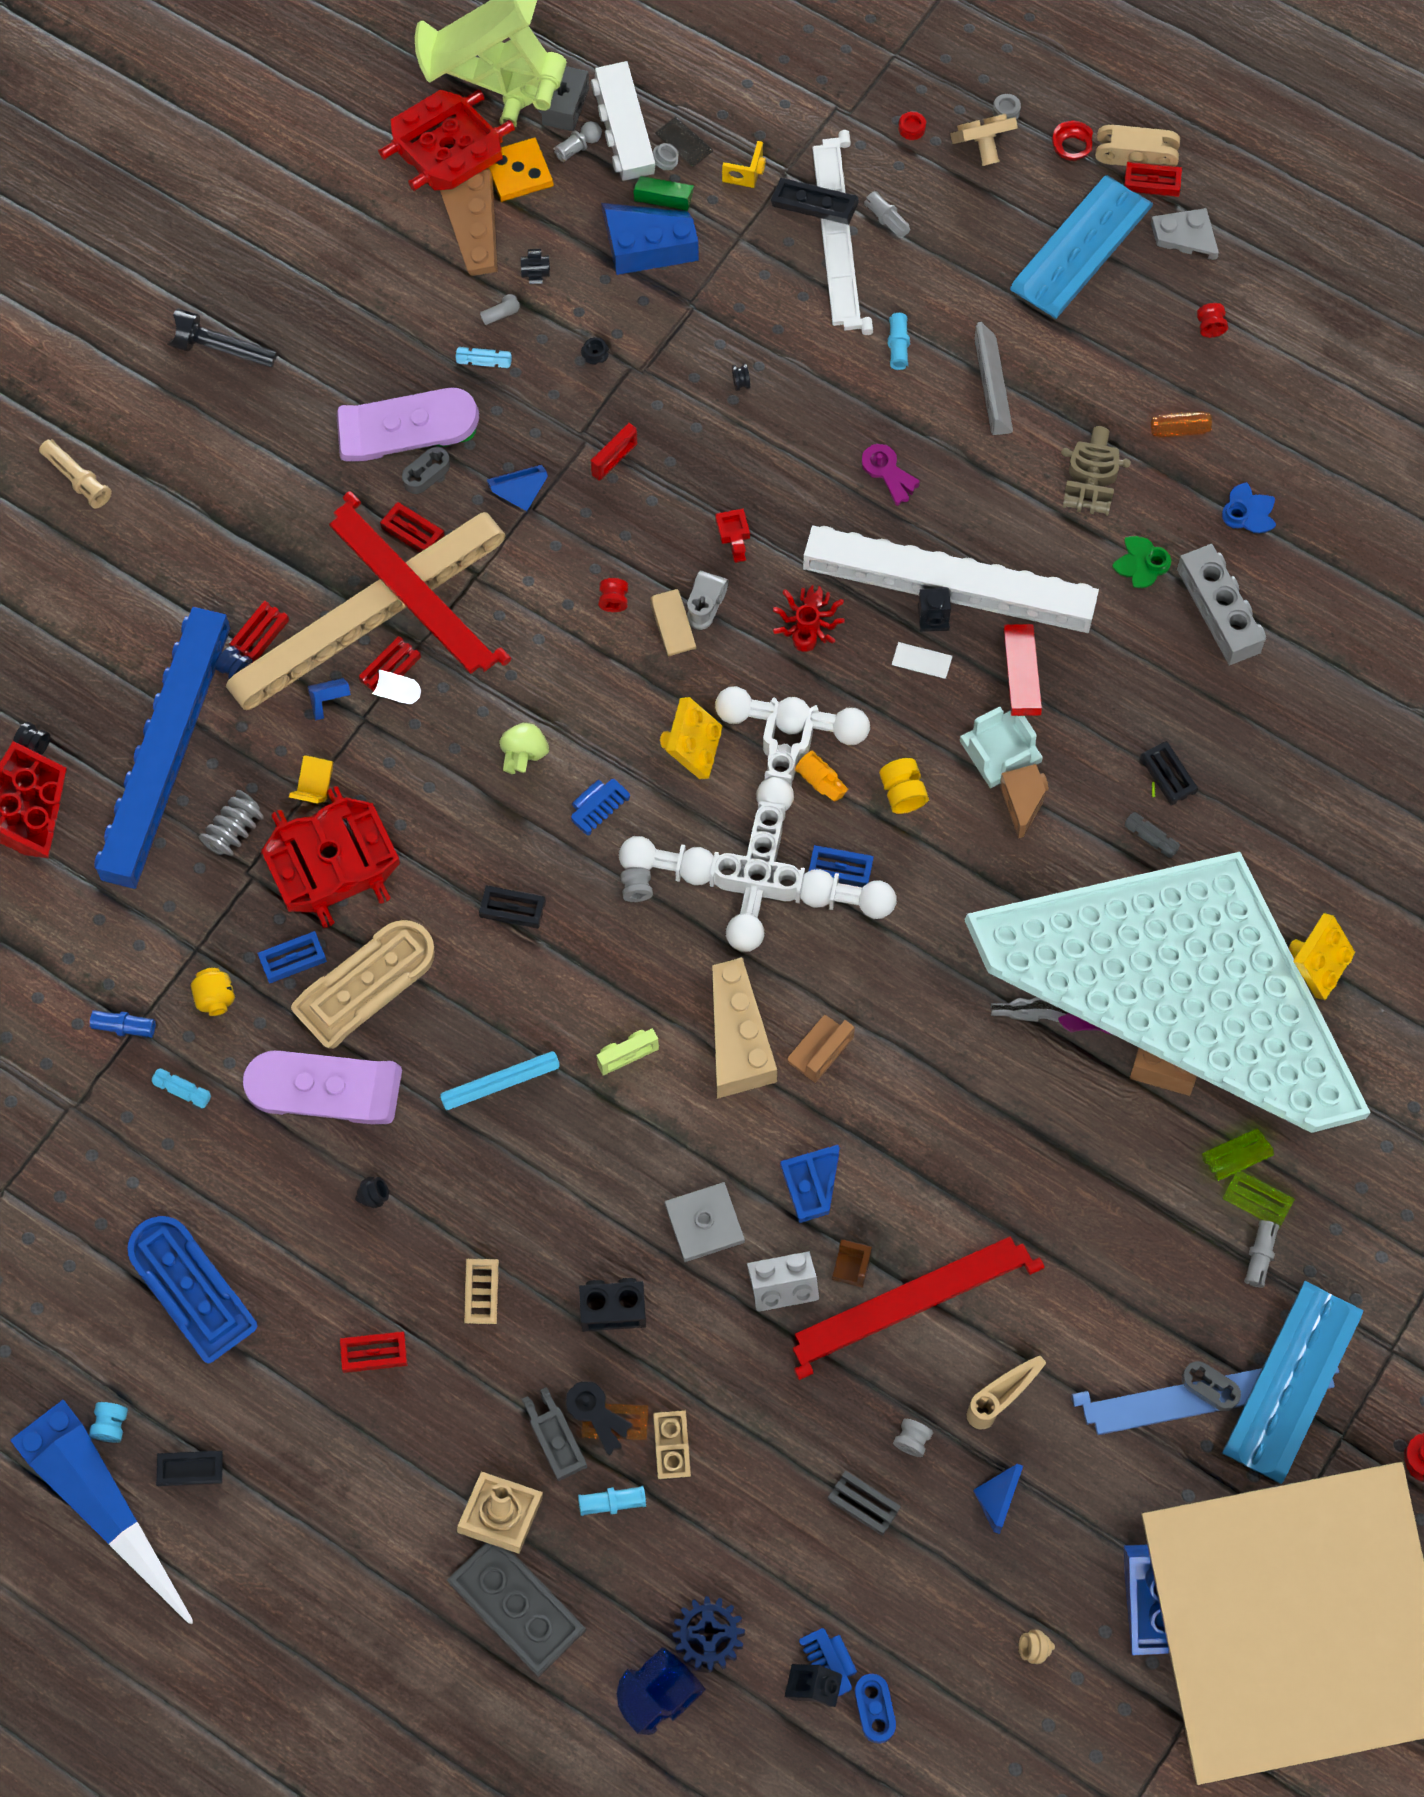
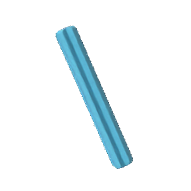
M553 1051L442 1092L440 1094L442 1104L446 1110H450L556 1070L560 1067L559 1060Z

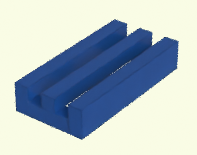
M814 845L809 871L822 868L821 870L827 869L824 871L828 872L833 878L835 873L839 874V883L863 887L869 883L874 856ZM818 857L851 862L866 866L865 868H860L855 866H849L847 864L839 862L833 863L828 861L818 860Z
M315 931L257 953L269 984L327 962ZM311 943L314 944L313 947L307 948L300 952H294L292 954L286 955V957L276 960L274 962H267V960L291 952L298 948L304 947Z

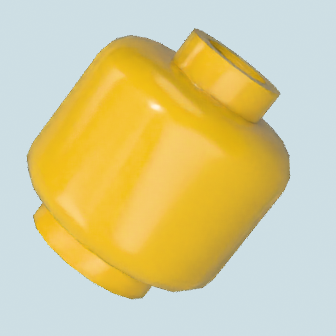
M219 968L204 969L198 972L196 978L191 982L195 1006L201 1012H209L210 1016H218L227 1012V1007L234 1002L235 995L230 977L227 973L221 972Z

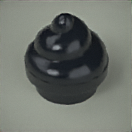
M380 1177L365 1178L360 1183L355 1200L367 1207H381L389 1198V1190L385 1181Z

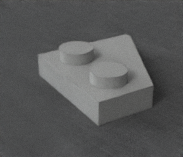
M1206 208L1152 216L1151 226L1157 246L1167 249H1178L1180 252L1192 254V251L1209 254L1208 259L1212 260L1218 258L1219 252Z

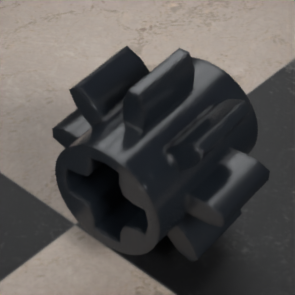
M528 249V256H521V277H529V284H543V277H550L549 255L542 256L541 249Z

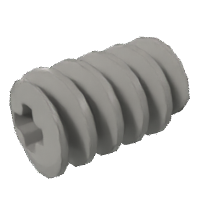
M241 790L235 792L236 797L229 799V806H224L220 810L221 815L214 817V825L209 824L205 828L207 834L201 833L199 836L201 842L216 854L222 855L224 853L232 857L234 853L229 846L231 844L237 847L242 845L237 836L239 835L244 838L249 836L244 829L245 826L255 829L256 824L252 818L255 817L259 820L264 818L259 811L260 807Z

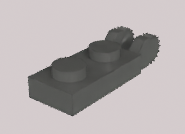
M546 1387L540 1390V1396L549 1412L538 1417L535 1405L529 1396L523 1398L522 1402L531 1419L530 1424L553 1473L557 1481H561L587 1468V1464L560 1407H556Z

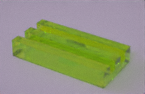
M1258 1128L1202 1153L1204 1163L1209 1165L1210 1171L1215 1173L1218 1181L1274 1156L1273 1147Z
M1239 1169L1223 1196V1199L1252 1215L1278 1224L1279 1229L1295 1198ZM1241 1181L1244 1184L1285 1204L1284 1207L1282 1208L1281 1206L1265 1199V1197L1238 1185V1182ZM1233 1191L1236 1192V1193H1238V1194H1240V1195H1242V1196H1244V1197H1246V1198H1248L1249 1200H1251V1201H1253V1202H1255V1203H1257V1204H1259V1205H1261V1206H1263V1207H1265V1208H1267V1209H1269V1210L1275 1212L1276 1214L1279 1215V1217H1278L1277 1215H1275V1214H1273V1213H1271V1212H1269V1211H1267V1210H1265V1209H1263V1208H1261V1207H1259V1206L1253 1204L1252 1202H1250V1201H1248V1200H1246V1199H1244V1198H1242V1197H1240V1196L1234 1194Z

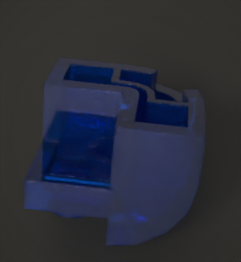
M662 1647L638 1671L632 1669L625 1671L619 1680L616 1694L618 1707L625 1720L637 1734L651 1735L658 1730L656 1726L660 1722L668 1718L673 1722L706 1688L682 1661Z

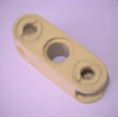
M1105 125L1099 128L1097 132V140L1102 144L1097 147L1095 156L1101 163L1126 166L1127 162L1173 167H1176L1178 164L1179 153L1177 150L1180 147V136L1174 131Z

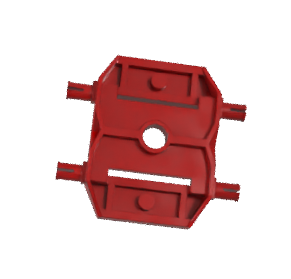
M479 89L467 97L439 90L390 119L393 140L388 145L378 149V152L383 160L397 152L408 164L416 168L419 175L408 180L409 186L413 191H416L426 183L434 191L454 189L503 159L502 137L514 131L515 127L510 120H507L497 128H493L472 107L485 99ZM444 121L442 123V126L438 127L432 132H426L427 130ZM421 135L417 141L413 143L410 142L412 139ZM449 144L454 145L452 148L449 149L444 147Z
M338 786L333 787L336 797L331 788L327 790L332 804L323 807L313 816L296 818L287 822L283 810H277L281 821L276 812H273L271 817L275 822L276 828L261 851L289 912H315L323 928L328 927L325 917L330 926L335 923L328 910V906L371 888L374 890L380 904L384 903L383 896L386 902L389 901L391 896L384 883L400 864L399 857L373 803L347 797L343 798ZM344 818H346L348 825L357 841V844L366 860V863L368 865L367 867L364 866L362 859L353 843V840L344 824ZM293 840H295L317 887L316 889H312L291 844ZM326 847L337 848V854L332 858H325L321 855Z

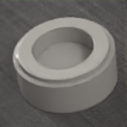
M1002 94L995 99L993 104L994 116L1006 114L1007 119L1014 117L1017 119L1020 115L1021 103L1016 96Z

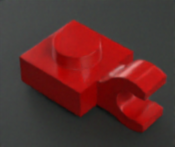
M744 508L715 514L721 544H731L735 563L746 561V549L743 540L750 539V531Z

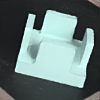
M1001 707L976 718L973 730L960 736L962 746L990 789L1000 784L1002 773L1034 764L1037 765L1042 762L1043 758L1035 746L1037 735L1026 717L1011 716V711L1003 714L1004 711Z

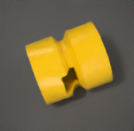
M898 759L880 769L879 774L884 789L889 790L887 797L892 812L896 814L909 813L927 804L929 797L924 783L920 781L921 774L915 759Z

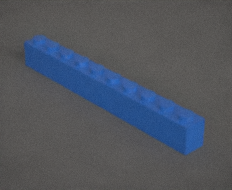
M192 607L189 617L185 616L181 628L183 634L180 642L174 644L172 651L173 661L170 668L167 667L164 671L162 691L157 693L154 698L152 718L147 719L144 725L143 734L145 737L142 745L136 747L134 767L132 772L128 771L126 774L124 794L122 798H118L114 808L115 818L112 825L109 824L106 828L103 851H99L95 858L94 867L101 881L133 889L137 887L213 678L216 661L222 653L230 631L226 614Z

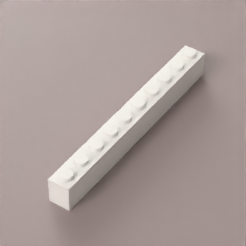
M812 525L804 553L803 570L919 595L920 589L949 588L951 603L1089 633L1099 589L1092 588L1084 583H1069L1057 577L1047 578L1035 575L1030 571L1006 569L999 564L988 565L979 563L972 558L961 559L940 551L930 552L921 550L913 545L903 546L894 544L886 539H871L855 532L844 533L835 531L828 526L817 527Z

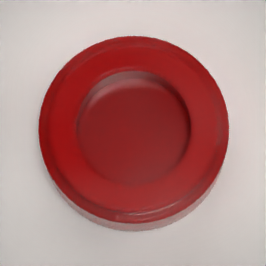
M918 112L903 114L899 119L898 130L900 135L908 140L921 138L926 131V119Z

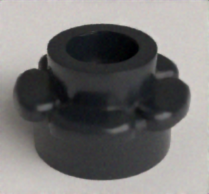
M593 337L584 343L581 355L583 358H586L587 363L596 365L607 360L609 347L601 338Z

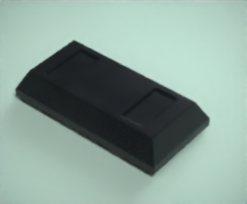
M223 1451L157 1453L156 1486L222 1484Z

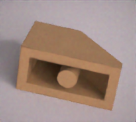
M1036 764L1001 774L1000 789L1018 838L1025 836L1043 804L1045 791H1048L1046 776L1044 773H1039Z

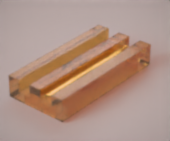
M605 1404V1408L613 1413L641 1414V1419L623 1418L632 1423L633 1427H641V1430L627 1431L626 1439L647 1440L648 1405ZM591 1421L582 1422V1437L599 1438L595 1429L589 1428V1425H592ZM611 1429V1431L614 1433L617 1439H623L614 1430Z

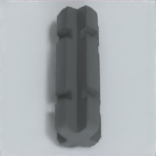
M1133 812L1130 814L1125 822L1126 828L1133 833L1137 831V836L1154 848L1162 849L1161 853L1168 858H1172L1177 853L1180 847L1177 841L1171 837L1169 839L1166 838V833L1149 821L1144 822V818L1138 813Z

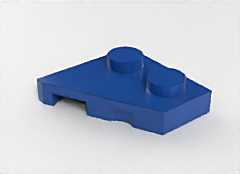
M839 1145L780 1161V1167L799 1223L829 1215L839 1158Z

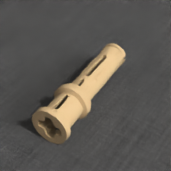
M48 439L42 443L39 452L72 482L73 489L78 494H83L88 499L89 505L92 508H100L108 502L112 494L111 489L106 485H101L96 480V475L92 471L82 469L53 439Z

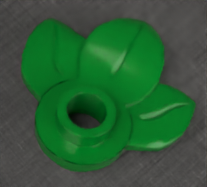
M1129 536L1124 539L1128 554L1117 559L1112 565L1113 569L1121 576L1132 577L1134 588H1146L1154 584L1158 576L1168 572L1171 567V557L1165 549L1154 547L1149 539ZM1159 561L1161 565H1155L1151 562Z

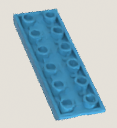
M1105 175L1016 277L1010 290L1057 319L1152 208L1153 203L1129 190L1112 177Z
M1307 1281L1303 1282L1224 1447L1223 1455L1279 1484L1283 1483L1361 1319L1362 1309L1331 1295Z

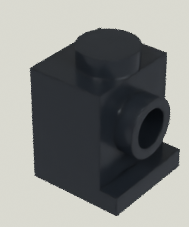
M949 588L920 589L918 600L920 632L949 631L951 612Z

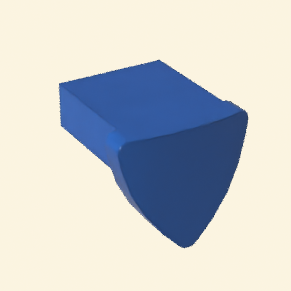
M344 678L308 686L315 721L324 719L322 701L351 695L349 684Z

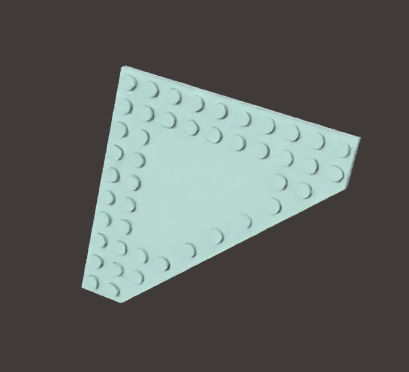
M1241 852L968 913L965 918V923L988 973L1311 1133L1363 1120L1371 1113L1304 978L1293 962L1294 958Z

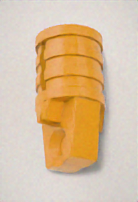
M813 750L803 756L797 763L795 771L801 774L820 794H825L831 800L837 801L848 791V788L838 778L835 770L830 768Z

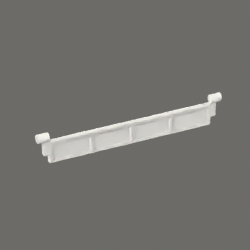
M842 130L838 133L839 138L822 139L823 145L813 146L812 150L816 185L845 193L840 147L847 148L851 143L849 131ZM820 218L833 326L844 325L845 331L862 329L863 335H871L873 333L872 319L870 317L860 319L850 226Z

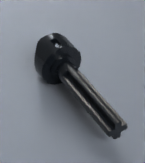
M180 308L174 312L176 335L167 345L188 352L196 342L265 366H274L277 351L200 327V315Z

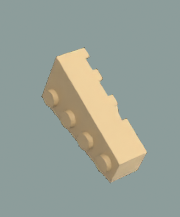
M738 958L712 965L717 1099L776 1083L777 1067L743 959Z

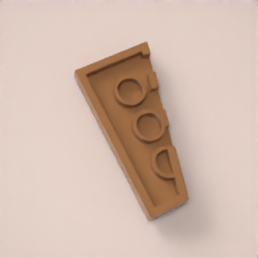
M487 169L454 189L440 190L470 276L498 272L493 177L490 169Z

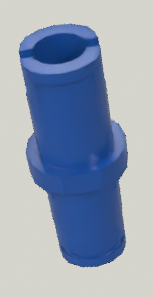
M93 1010L90 1017L91 1029L116 1032L118 1036L124 1037L126 1034L153 1038L155 1033V1019L131 1016L128 1012L121 1011L118 1014Z

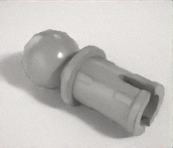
M589 121L584 123L580 133L574 130L568 139L553 148L557 158L561 162H565L580 150L585 151L587 143H595L601 138V127L598 123Z

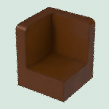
M841 1240L832 1280L863 1288L871 1259L872 1247Z

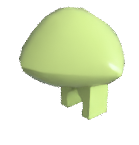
M520 723L509 728L500 739V748L505 753L503 771L510 774H515V770L525 773L528 760L537 761L549 752L545 736L537 726L531 723Z

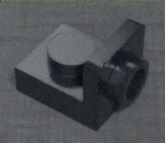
M792 1664L784 1697L794 1701L818 1702L828 1707H835L842 1675L821 1665Z

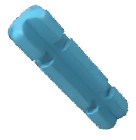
M458 347L456 362L468 365V362H472V365L495 367V364H499L498 367L509 368L512 362V355L510 351L500 350L499 353H496V350L473 348L472 351H469L467 347Z
M157 1069L152 1077V1082L155 1086L161 1089L166 1088L167 1092L188 1102L192 1100L196 1106L204 1108L210 1101L211 1095L208 1090L201 1087L197 1088L195 1084L176 1075L171 1076L170 1072Z

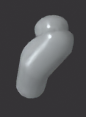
M505 295L502 303L480 312L484 324L488 325L517 313L520 303L515 295Z

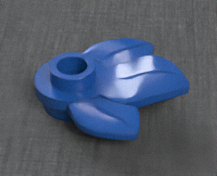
M1247 482L1232 489L1229 497L1230 502L1225 505L1222 511V519L1225 524L1232 528L1244 527L1253 533H1265L1275 528L1276 523L1268 516L1275 503L1273 496L1252 495V490ZM1232 514H1239L1241 517L1237 518Z

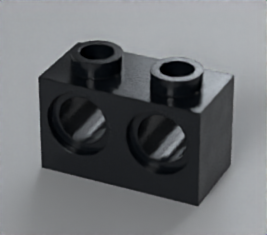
M623 1278L618 1280V1283L605 1284V1281L592 1280L586 1282V1285L579 1286L582 1332L646 1327L643 1281L637 1282L635 1278ZM625 1297H633L637 1300V1304L632 1308H625L621 1306L620 1302ZM593 1299H601L605 1302L604 1307L600 1310H592L588 1307V1304Z

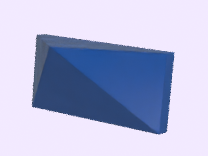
M538 465L487 479V484L493 493L527 511L548 476L544 467Z
M1020 1464L1012 1466L973 1490L995 1533L1000 1534L1023 1469V1466Z

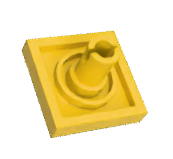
M690 697L680 698L671 732L664 731L661 734L660 744L662 748H665L666 752L698 779H709L723 726Z
M1323 913L1306 942L1295 939L1289 946V950L1294 958L1293 962L1314 997L1326 1000L1332 989L1336 987L1340 976L1347 965L1351 963L1355 954L1353 947L1334 915Z

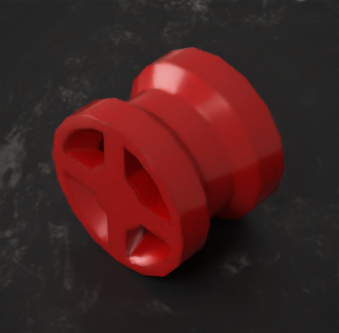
M1209 303L1197 310V318L1201 322L1199 329L1202 336L1213 338L1227 332L1228 322L1224 319L1226 312L1222 304Z
M619 578L602 580L599 583V591L602 593L598 601L600 609L607 612L626 610L628 600L625 595L628 592V583Z

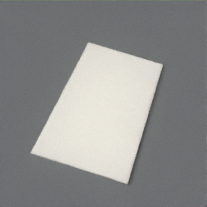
M898 642L892 665L946 679L952 656Z

